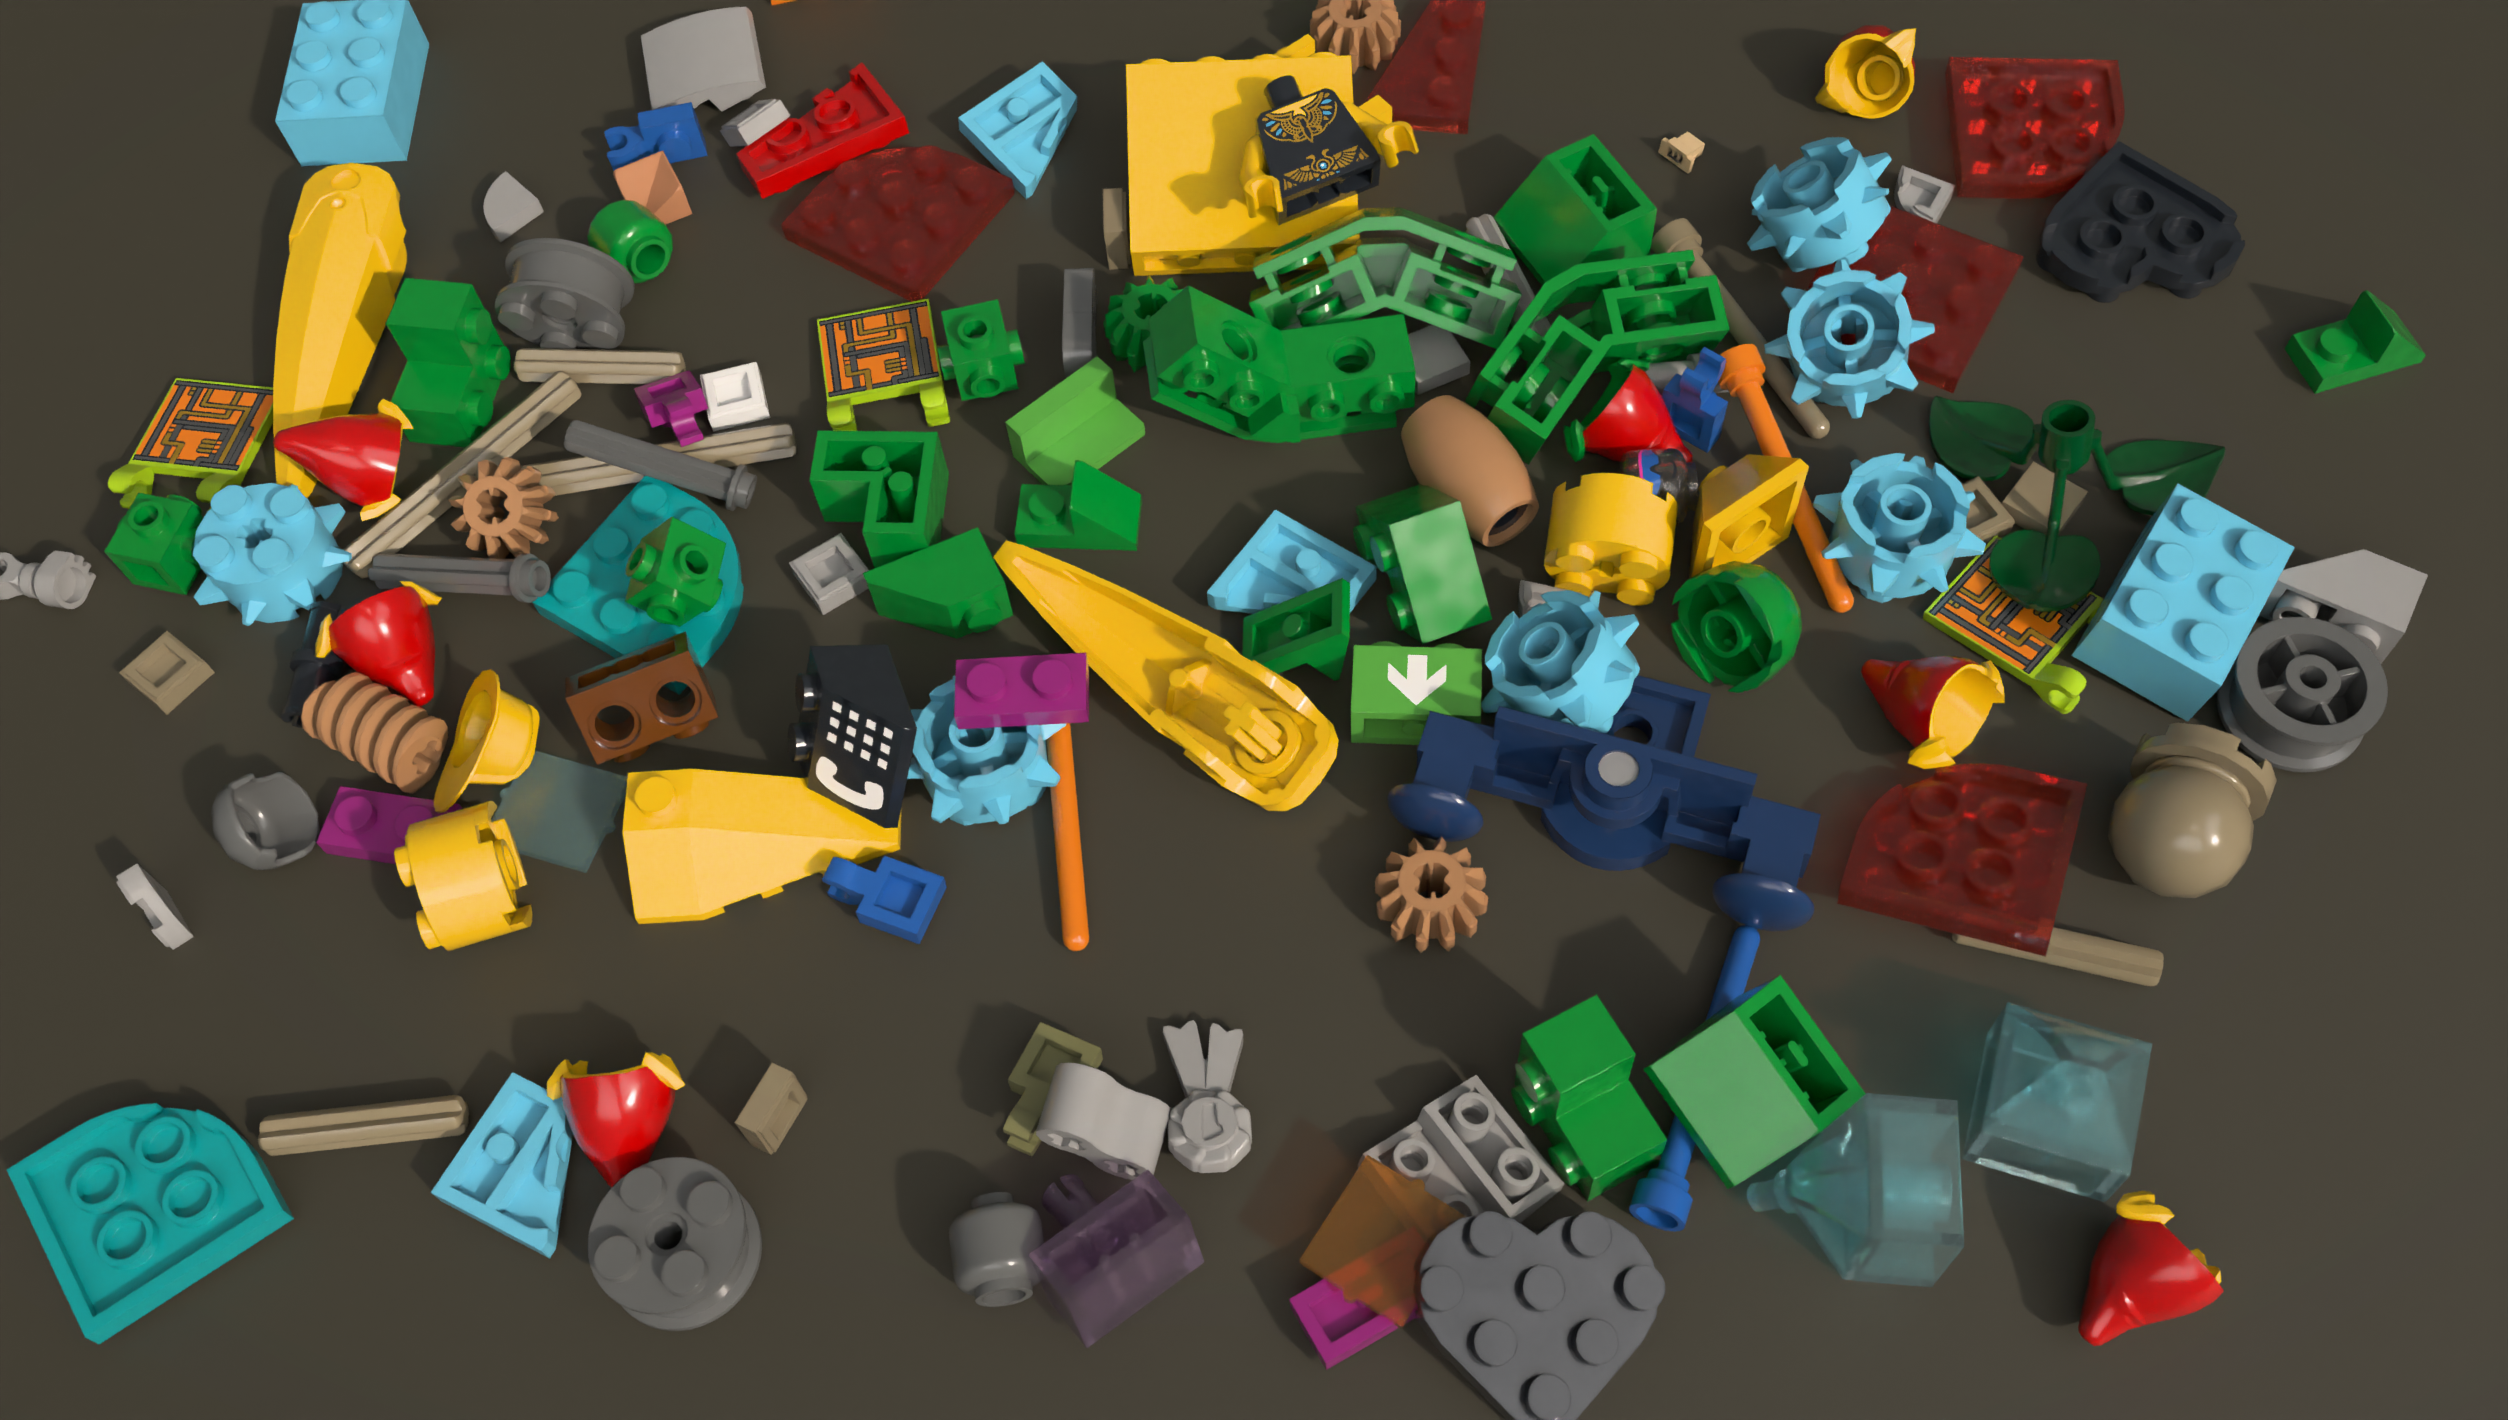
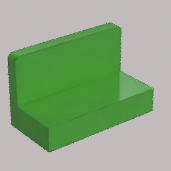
M1098 356L1005 422L1013 457L1042 485H1072L1075 460L1083 461L1098 470L1145 435L1144 423L1117 399L1113 371Z

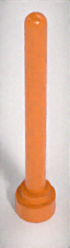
M1742 344L1724 351L1720 354L1726 358L1724 371L1718 381L1720 388L1728 390L1732 397L1739 398L1763 455L1791 457L1761 389L1765 382L1762 374L1765 372L1766 367L1756 345ZM1803 486L1793 524L1830 608L1837 613H1845L1852 608L1854 597L1837 558L1825 559L1822 556L1821 551L1830 543L1807 490Z
M1066 723L1065 727L1046 739L1048 764L1061 778L1056 787H1050L1063 943L1071 951H1081L1088 945L1089 928L1070 723Z

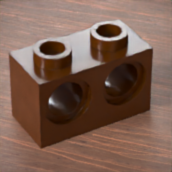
M686 631L565 678V699L597 765L614 759L617 763L633 760L644 754L650 748L649 744L672 735L676 739L691 737L707 728L710 720L718 718L715 696ZM674 681L685 683L691 688L690 693L686 697L676 701L666 700L657 693L663 685ZM612 705L622 706L631 712L630 717L619 724L605 723L598 718L597 714L603 708Z

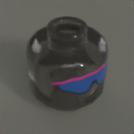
M1678 449L1628 450L1620 459L1618 472H1607L1635 476L1652 482V494L1666 501L1667 492L1671 494L1678 505L1676 526L1684 522L1687 511H1696L1698 503L1695 462H1686L1682 452Z

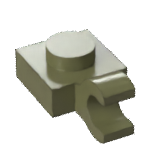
M1042 1022L1039 1023L1008 1078L1010 1090L1022 1095L1003 1127L1004 1133L1010 1135L1007 1141L1009 1147L1029 1156L1035 1154L1042 1142L1036 1136V1130L1056 1066L1060 1063H1077L1098 1069L1103 1060L1100 1047Z

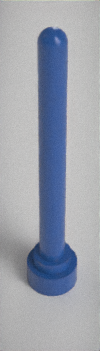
M1742 925L1735 930L1706 1020L1744 993L1760 943V935L1757 929ZM1674 1115L1657 1169L1649 1170L1647 1178L1638 1180L1629 1206L1630 1213L1639 1221L1657 1229L1673 1232L1681 1231L1685 1228L1693 1199L1688 1193L1690 1184L1685 1179L1696 1144L1676 1115Z

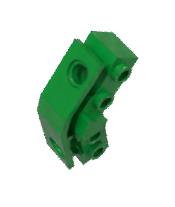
M1401 207L1363 208L1255 257L1253 263L1257 279L1264 276L1267 284L1251 291L1249 305L1255 318L1279 330L1354 321L1383 307H1388L1498 349L1503 342L1522 294L1516 283L1502 278L1505 269L1513 271L1517 259L1512 250ZM1377 230H1406L1435 241L1431 251L1408 242V239L1404 237L1361 238L1356 240L1355 245L1335 254L1331 247L1360 232ZM1445 251L1453 256L1485 268L1490 267L1484 278L1442 262ZM1321 254L1326 261L1325 265L1283 284L1278 279L1277 274H1284L1304 266L1318 258Z
M1693 250L1576 264L1544 283L1480 372L1465 402L1475 408L1481 399L1492 406L1493 409L1487 419L1499 428L1518 452L1521 460L1529 465L1593 373L1609 371L1607 367L1610 364L1623 358L1658 363L1686 360L1689 354L1700 353L1704 347L1714 351L1730 330L1717 276L1689 278L1688 270L1695 262ZM1595 301L1591 309L1583 310L1568 320L1559 315L1544 337L1531 329L1537 321L1566 304ZM1523 358L1528 362L1525 367L1528 370L1518 383L1512 380L1508 384L1504 381V378L1508 372H1511L1518 360Z
M1188 285L1149 318L1151 335L1143 341L1151 399L1241 439L1271 443H1298L1305 439L1397 427L1395 411L1415 407L1416 370L1404 314L1279 330ZM1190 390L1196 392L1197 397L1191 398L1185 395V393ZM1361 411L1360 415L1347 416L1348 412Z

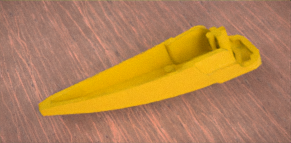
M357 163L327 166L316 172L303 186L289 234L290 255L282 291L276 337L273 381L274 437L277 432L283 429L328 417L348 415L395 303L394 295L405 272L407 263V252L404 243L406 229L400 214V193L390 174L377 166ZM274 448L276 484L284 486L297 485L301 493L308 499L318 480L300 464Z
M1007 540L993 558L1003 572L1074 652L1086 653L1089 666L1159 733L1185 749L1183 754L1221 786L1267 811H1287L1301 805L1322 782L1336 759L1339 740L1333 724L1316 708L1297 685L1257 661H1251L1240 655L1227 640L1123 587L1076 566Z

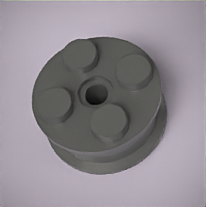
M535 238L524 240L510 248L505 260V269L510 277L509 285L503 287L498 292L494 306L501 324L520 337L540 345V348L612 350L623 341L626 329L620 312L621 308L625 307L632 300L635 284L632 276L622 264L593 247L564 239Z
M2287 617L2266 623L2249 635L2222 686L2217 690V709L2226 731L2241 739L2239 746L2258 763H2261L2266 758L2272 764V767L2292 772H2316L2340 764L2354 752L2364 734L2371 730L2381 718L2387 704L2388 685L2379 660L2370 648L2354 634L2340 626L2320 619Z
M686 1157L655 1160L626 1174L602 1199L592 1219L588 1235L590 1267L596 1281L604 1292L639 1322L665 1331H684L698 1328L726 1314L741 1300L751 1286L758 1271L762 1254L761 1228L751 1205L720 1170L703 1161Z

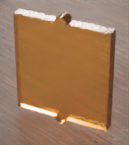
M1367 1155L1303 1253L1299 1263L1342 1290L1345 1302L1352 1304L1357 1300L1402 1329L1417 1306L1413 1291L1417 1270L1413 1271L1416 1258L1430 1236L1451 1221L1467 1216L1425 1191V1184L1421 1179H1415L1411 1182Z

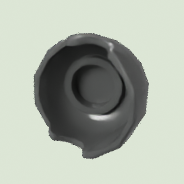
M282 772L262 777H255L253 773H250L224 785L222 791L217 793L211 808L214 837L228 858L254 870L277 869L306 856L312 851L320 835L318 812L308 793L289 775Z

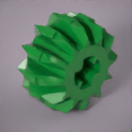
M1148 275L1144 285L1139 287L1126 281L1123 295L1110 296L1108 313L1105 314L1106 320L1103 322L1105 337L1109 339L1111 352L1115 355L1116 361L1128 360V364L1134 373L1146 365L1143 341L1151 335L1149 318L1183 290H1178V286L1172 277L1160 285L1155 284L1150 275Z

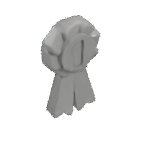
M1194 1020L1188 1021L1181 1029L1164 1026L1163 1038L1186 1097L1170 1111L1168 1121L1169 1151L1179 1162L1193 1172H1226L1235 1167L1249 1153L1252 1144L1250 1112L1230 1093L1243 1047L1242 1029H1234L1226 1032L1220 1025L1213 1023L1210 1027L1208 1058L1205 1060L1203 1058L1197 1024Z

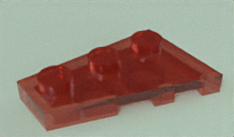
M1431 0L1365 102L1379 95L1392 106V122H1407L1413 130L1468 135L1485 21L1486 1Z

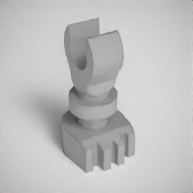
M55 550L46 557L43 563L31 562L29 564L20 562L10 553L0 552V569L5 571L0 576V600L25 595L29 598L39 599L46 606L75 609L86 600L96 575L89 572L91 565L88 562H83L84 558L82 556L74 555L71 552Z

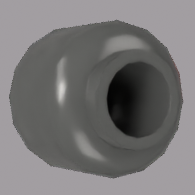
M994 1192L974 1198L971 1201V1209L957 1216L949 1228L955 1282L958 1289L963 1293L975 1296V1302L980 1306L1000 1307L1022 1302L1033 1295L1032 1287L1040 1283L1047 1273L1048 1265L1039 1213L1031 1206L1014 1202L1013 1195L1010 1193Z

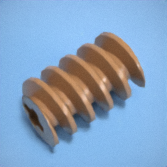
M358 672L345 675L338 681L326 682L319 686L304 702L301 714L302 727L310 737L321 740L330 749L340 751L345 758L359 762L367 771L377 773L387 783L395 784L402 792L411 794L423 788L432 779L440 765L442 752L448 739V726L444 720L439 717L429 716L422 707L410 705L405 697L391 694L386 686L373 683L367 675Z

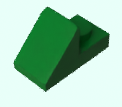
M2368 290L2361 292L2346 319L2293 334L2284 349L2314 394L2421 363L2426 356L2395 311Z
M1075 460L1072 485L1021 484L1015 527L1016 542L1029 548L1137 551L1142 507L1141 494L1089 464Z
M1341 578L1245 617L1243 623L1242 656L1251 661H1257L1277 674L1308 663L1332 680H1339L1350 638V583Z

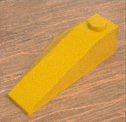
M703 769L628 773L622 832L635 919L638 924L706 920L725 913L724 906L757 894H761L764 899L783 892L782 885L818 872L824 875L833 857H839L858 865L900 850L901 812L898 828H883L808 789L804 778Z

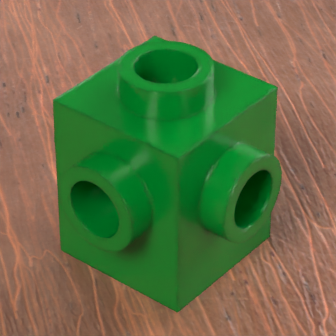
M998 299L941 311L948 344L937 346L945 381L956 378L961 400L965 401L979 397L988 398L1002 392L1019 389L1014 366L1025 363L1017 329L1005 330Z
M138 493L126 515L119 521L116 532L104 552L132 584L187 595L201 570L199 563L193 556L196 530L204 518L202 510L193 501L179 495L171 494L164 498Z
M674 517L669 518L641 538L640 544L632 552L626 566V575L631 579L625 602L646 611L647 615L657 622L681 627L702 612L710 611L718 601L723 587L722 579L718 577L726 543Z

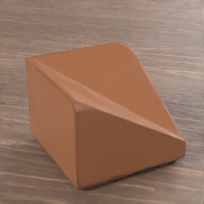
M663 150L620 167L613 172L623 199L633 200L645 206L665 225L692 214L684 190Z

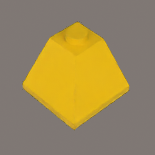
M1748 454L1728 468L1722 465L1711 471L1699 486L1700 494L1693 523L1689 578L1704 570L1731 561L1751 563L1788 538L1809 466L1801 458Z

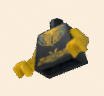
M1291 75L1273 80L1264 89V94L1271 110L1263 112L1256 117V135L1246 142L1239 182L1246 197L1249 218H1256L1258 208L1272 206L1277 223L1281 225L1379 186L1381 164L1379 154L1384 157L1387 167L1393 168L1399 163L1397 153L1410 151L1413 154H1417L1419 152L1411 125L1404 121L1386 124L1351 102H1341L1332 89L1324 88L1303 97L1295 78Z

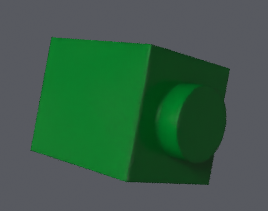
M978 527L863 573L878 615L958 639L972 632L979 633L990 630L1000 621L1013 616L1005 582Z

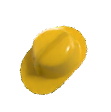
M492 669L484 670L474 680L464 700L456 728L454 744L435 792L433 806L438 813L446 812L454 805L466 789L468 783L503 785L518 778L532 762L536 748L540 720L539 713L533 706L527 704L522 699L500 689L499 677Z

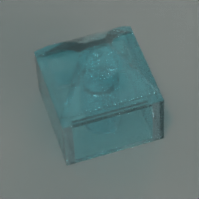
M2007 1002L1987 1034L1962 1159L2106 1202L2129 1178L2131 1173L2152 1043Z
M1866 1093L1812 1141L1787 1166L1786 1170L1779 1171L1775 1179L1750 1184L1747 1189L1749 1205L1756 1212L1781 1208L1788 1214L1797 1213L1843 1280L1932 1287L1964 1248L1957 1100Z

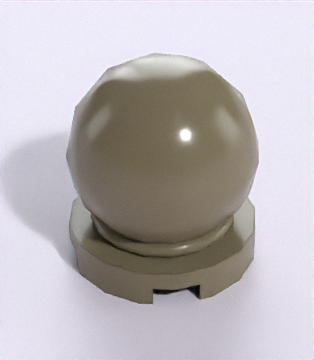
M2173 723L2169 725L2166 735L2151 737L2148 733H2145L2140 739L2130 766L2133 780L2127 784L2119 795L2111 813L2108 838L2115 858L2135 884L2160 896L2197 898L2227 886L2245 864L2249 856L2253 839V821L2264 815L2277 782L2272 764L2265 758L2257 765L2251 758L2237 751L2241 739L2230 733L2205 725Z

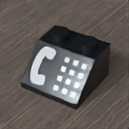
M888 644L810 646L806 673H798L796 677L795 697L800 715L799 722L791 723L788 728L790 760L792 762H800L808 789L883 828H898L917 727Z

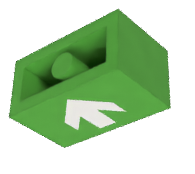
M1387 641L1377 642L1372 645H1354L1351 743L1419 745L1430 711L1480 724L1482 649L1465 648L1452 643L1440 644L1435 647H1406Z

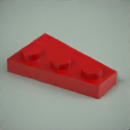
M863 62L848 72L851 81L834 93L826 88L813 97L812 100L815 107L799 119L787 118L736 153L742 171L762 199L775 193L785 192L797 183L824 171L834 170L846 161L873 149L883 148L891 141L910 133L904 114Z

